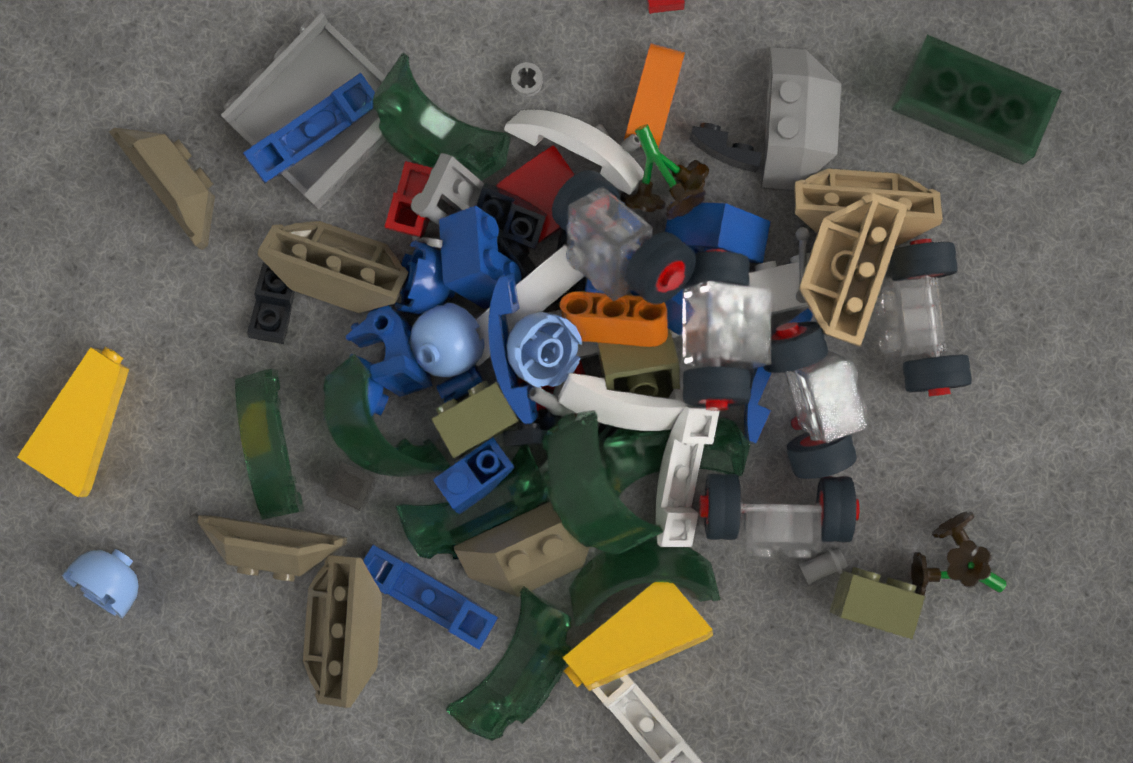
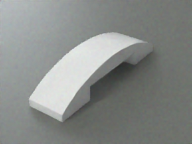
M522 110L505 125L504 131L534 146L545 137L602 166L600 174L616 188L629 195L637 188L639 181L643 180L644 171L621 145L600 130L576 118L551 111Z
M566 245L516 285L520 309L514 313L506 314L509 333L518 321L527 315L543 312L589 273ZM490 308L476 319L479 325L476 329L479 340L484 339L483 354L476 363L477 366H480L491 356L488 341Z
M569 373L558 396L560 404L589 419L615 427L642 431L670 430L673 428L684 407L692 406L684 403L683 390L674 389L668 399L606 390L605 378Z
M685 406L672 428L660 467L656 496L657 544L661 547H692L699 514L691 508L704 444H713L720 411L705 410V407Z
M629 675L620 677L592 690L602 703L611 710L654 763H703Z

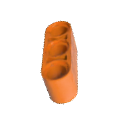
M650 43L624 140L631 134L636 135L635 129L648 124L659 148L685 52Z
M581 291L568 293L560 301L561 316L576 326L581 336V341L656 347L663 344L668 338L667 306L665 303L652 304L641 296Z

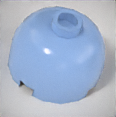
M446 303L443 306L437 305L425 311L412 326L409 344L417 363L424 371L433 376L451 378L468 371L479 361L484 350V339L479 340V335L476 331L479 325L466 309L454 303Z
M545 312L533 313L518 321L510 331L506 343L507 359L512 370L532 386L541 388L540 386L549 385L555 387L563 383L569 373H573L578 366L580 357L577 355L578 344L582 345L581 336L576 326L562 316Z
M117 549L112 554L103 550L88 551L75 559L62 575L63 579L73 588L77 584L82 586L80 590L85 593L83 596L110 614L118 615L122 619L133 605L139 588L137 575L129 567L133 561Z

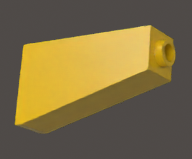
M106 346L102 351L90 347L17 456V458L76 497H87L91 492L129 369L121 364L124 358Z
M664 573L567 653L563 659L568 664V667L563 671L577 688L583 683L591 691L708 640L713 636V629Z

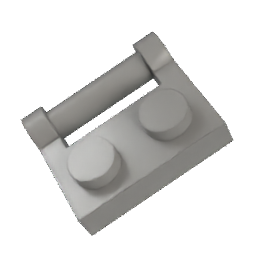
M441 153L430 173L423 192L413 198L411 208L419 216L427 217L439 226V219L448 216L436 206L440 198L457 210V213L472 206H477L484 183L453 156Z

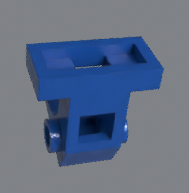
M387 305L373 309L361 324L356 322L351 326L352 331L346 335V339L355 343L359 348L384 342L386 347L384 360L369 366L372 380L399 397L433 386L430 374L420 367L410 348L409 340L412 326L392 306Z

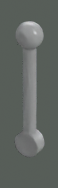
M805 227L798 228L795 234L799 240L800 283L807 265L806 240L810 237V232ZM798 290L796 300L800 303H806L800 290Z
M425 234L422 238L412 236V241L417 240L426 243L428 246L442 247L443 240L429 238Z

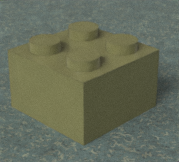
M668 329L667 340L656 347L598 343L601 378H605L606 390L668 399L674 389H680L679 360L670 329Z
M486 380L468 390L471 397L458 403L454 398L436 408L438 415L432 418V421L453 458L458 459L492 437L495 438L504 431L520 424L497 382L490 385Z
M856 567L852 568L851 573L843 571L840 574L830 613L843 619L913 640L925 596L915 593L916 585L889 577L886 584L879 582L880 574Z

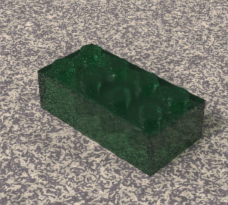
M927 34L917 47L891 110L1024 165L1035 157L1062 91Z

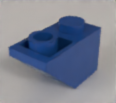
M492 437L435 477L433 481L453 510L461 514L490 494L515 467Z

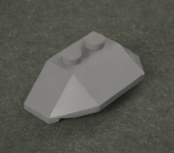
M770 47L761 188L794 190L795 182L801 179L805 180L811 175L816 174L837 155L841 83L805 49Z

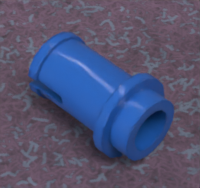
M473 366L468 371L436 385V388L441 398H444V403L454 398L457 400L468 394V390L484 382L477 368Z

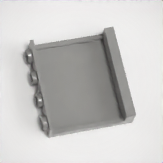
M322 12L316 18H309L299 29L300 35L291 44L287 42L277 50L274 55L275 60L266 69H259L249 80L250 86L241 95L235 94L224 106L225 111L221 114L223 119L253 146L271 133H275L330 96L334 90L362 73L382 103L328 143L281 173L318 210L417 109L415 101L405 91L402 93L328 22Z

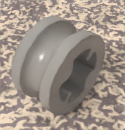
M529 62L520 63L513 69L511 84L518 95L531 97L542 88V72L535 64ZM525 71L526 75H528V72L534 73L533 82L535 85L531 88H528L527 84L525 88L519 86L521 82L520 73Z

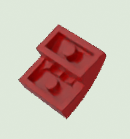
M553 145L507 176L496 187L524 199L547 214L538 241L539 244L562 229L553 219L552 206L561 187L575 174Z

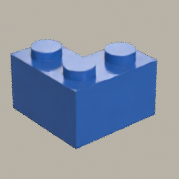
M702 202L698 206L693 207L684 216H677L671 220L667 219L665 232H669L679 238L692 249L694 254L719 249L743 254L748 257L749 263H763L771 221L727 203Z
M472 206L439 219L440 240H443L441 247L443 285L486 309L490 307L494 288L499 277L514 273L515 285L521 281V271L518 265L498 252L497 236L499 228L492 216L477 206Z

